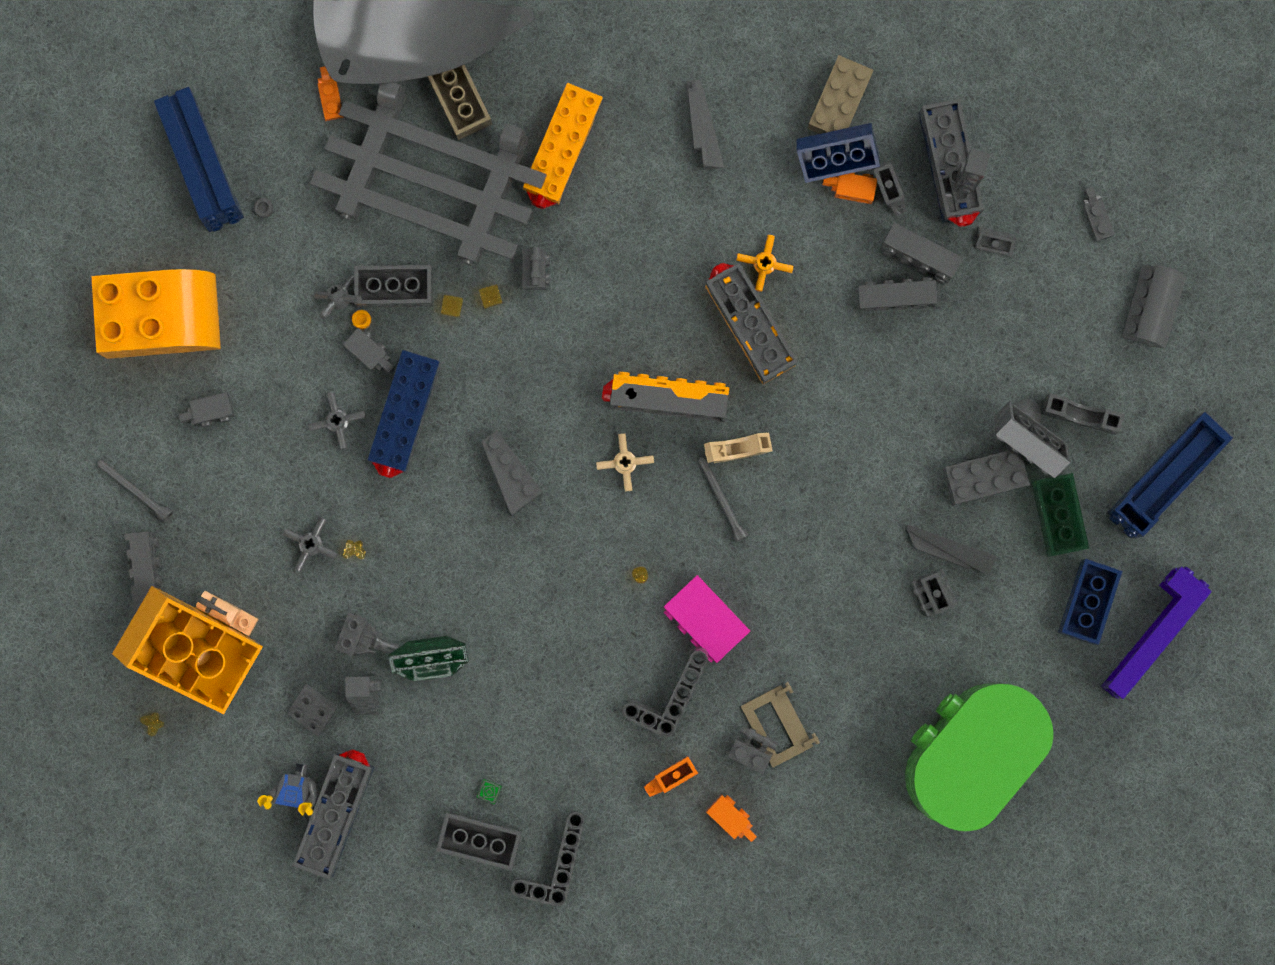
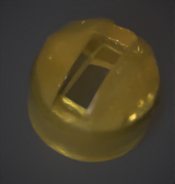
M645 567L635 568L632 571L633 579L640 584L646 582L648 579L647 569Z

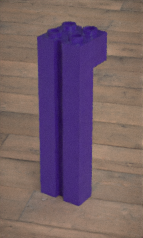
M1188 567L1173 568L1159 584L1173 599L1101 685L1115 699H1124L1211 594L1212 591L1208 589L1209 585L1202 579H1196L1193 576L1194 572Z

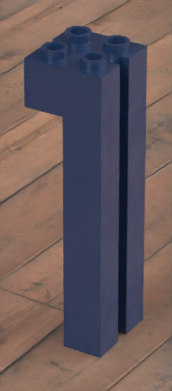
M190 87L176 91L175 95L170 97L167 95L155 100V106L201 222L209 232L221 230L223 224L228 222L229 224L238 223L240 219L244 218L236 196L231 190L198 103Z
M1206 412L1201 413L1107 512L1110 515L1109 519L1116 525L1120 523L1124 527L1123 532L1129 538L1144 537L1159 521L1158 517L1222 451L1233 437Z

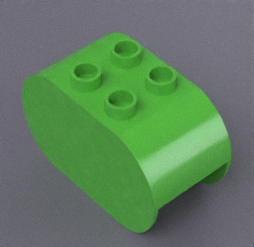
M987 683L971 687L960 694V696L948 694L935 710L942 716L935 726L924 723L910 741L917 747L911 753L907 762L905 772L906 787L914 805L928 818L958 831H974L987 826L996 818L1048 755L1053 743V726L1050 716L1042 703L1034 695L1014 685Z

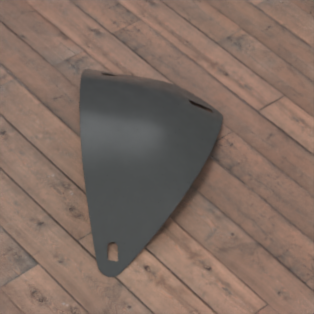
M314 0L313 2L314 28L319 52L332 79L340 83H390L446 72L486 53L501 40L530 24L534 19L533 12L526 8L468 0ZM521 15L520 22L508 21V16ZM345 59L349 60L351 63L347 73L340 75L338 72L342 61Z

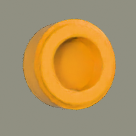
M357 310L352 316V323L356 328L366 329L371 324V316L365 310Z

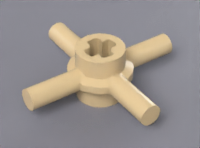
M618 434L620 453L615 456L614 460L596 462L597 470L615 468L619 473L623 474L625 492L632 491L630 473L634 471L636 465L654 463V457L644 456L635 458L627 450L626 434ZM622 458H627V461H631V464H628V467H624L623 464H620V461H623Z

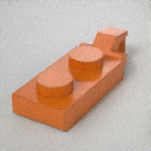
M320 67L322 78L318 79V88L325 121L344 118L339 115L342 104L338 84L332 79L326 67Z

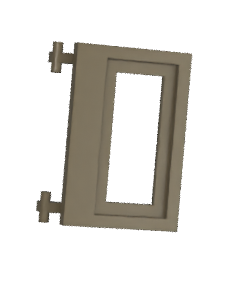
M789 682L785 683V688L780 685L741 706L752 729L766 737L767 735L754 710L771 702L794 746L776 754L775 750L767 747L766 750L773 753L769 761L772 767L813 747V742H816V744L820 743L815 733L811 734L813 738L809 739L785 693L787 691L790 694L793 693Z

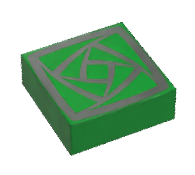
M484 779L477 798L495 804L502 786Z

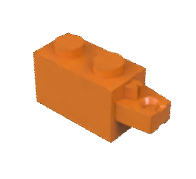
M854 172L823 179L822 185L832 187L831 191L835 192L834 198L872 204L877 178H873L871 174L855 175Z
M686 756L656 774L655 778L645 785L644 788L650 797L661 792L666 793L697 775L698 772L689 757Z
M721 794L706 810V813L732 838L735 839L737 836L742 838L745 835L752 842L757 836L750 830L753 826L748 820L750 816L742 808L740 810L736 809L733 806L736 802L728 795L724 797Z

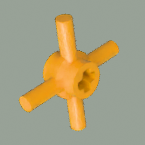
M767 235L764 252L757 254L756 257L738 253L736 261L754 265L755 270L759 273L755 290L759 292L763 291L767 274L772 273L774 270L792 273L794 267L776 262L774 255L771 254L775 239L773 235ZM764 259L768 260L767 263H770V264H767L766 267H763V266H762L763 263H760V262H763Z

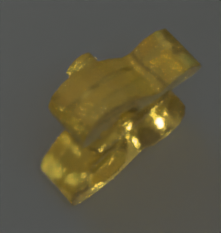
M347 540L343 557L347 559L352 555H356L359 559H364L366 552L362 548L363 542L356 541L354 543L351 540Z
M158 713L140 718V722L148 726V735L151 737L157 734L159 728L164 727V722L159 720Z

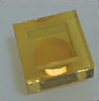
M497 284L479 290L485 309L503 303Z
M444 295L441 315L460 318L463 298Z

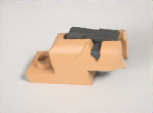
M207 591L203 592L200 602L196 604L197 609L250 636L259 620L258 618Z

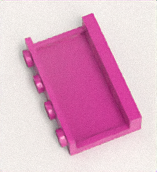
M698 575L664 606L666 610L663 613L671 621L675 619L679 623L677 628L684 635L688 633L692 637L690 641L696 648L701 646L707 650L708 660L711 663L713 661L718 663L750 632L742 621Z

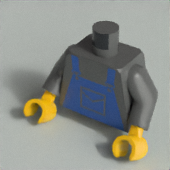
M296 763L294 775L284 773L267 796L262 795L258 798L259 806L263 805L265 809H270L272 806L271 801H274V804L298 808L302 816L305 812L307 815H312L320 793L316 779L306 777L308 765Z

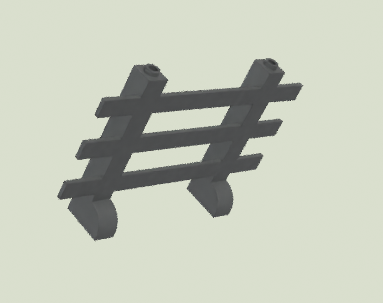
M395 82L380 84L376 111L344 100L339 115L369 126L362 146L330 135L325 150L355 161L348 180L344 181L315 170L310 183L313 186L341 196L335 209L341 218L349 221L351 218L357 220L364 204L463 241L457 255L462 259L461 262L466 265H478L484 250L513 260L518 245L491 235V232L499 214L528 224L533 210L505 200L513 179L542 189L547 177L545 173L519 164L529 141L523 129L505 123L500 138V151L498 156L398 120L408 95L402 86ZM391 136H398L490 170L491 173L484 190L472 188L384 155ZM377 170L476 205L477 207L469 227L369 190Z

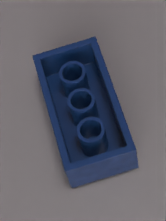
M872 123L796 139L797 154L805 183L880 167V156Z
M1088 559L1081 560L1058 633L1092 645H1099L1123 571Z

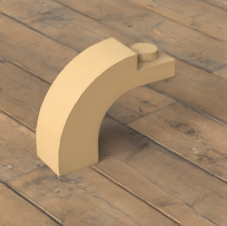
M758 433L743 438L704 444L708 463L732 461L773 451L769 433Z

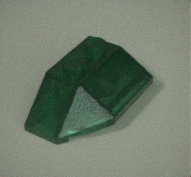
M448 636L408 641L388 656L392 673L399 674L414 682L453 676L464 664L469 662L466 643Z

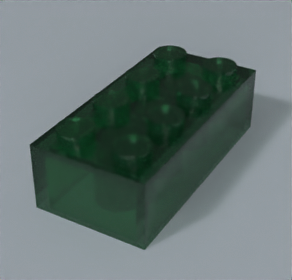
M1073 473L1031 482L1047 557L1090 549Z

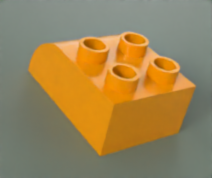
M177 269L91 276L96 353L106 359L221 349L216 274L201 270Z
M151 586L112 654L127 668L224 714L263 646L199 609Z

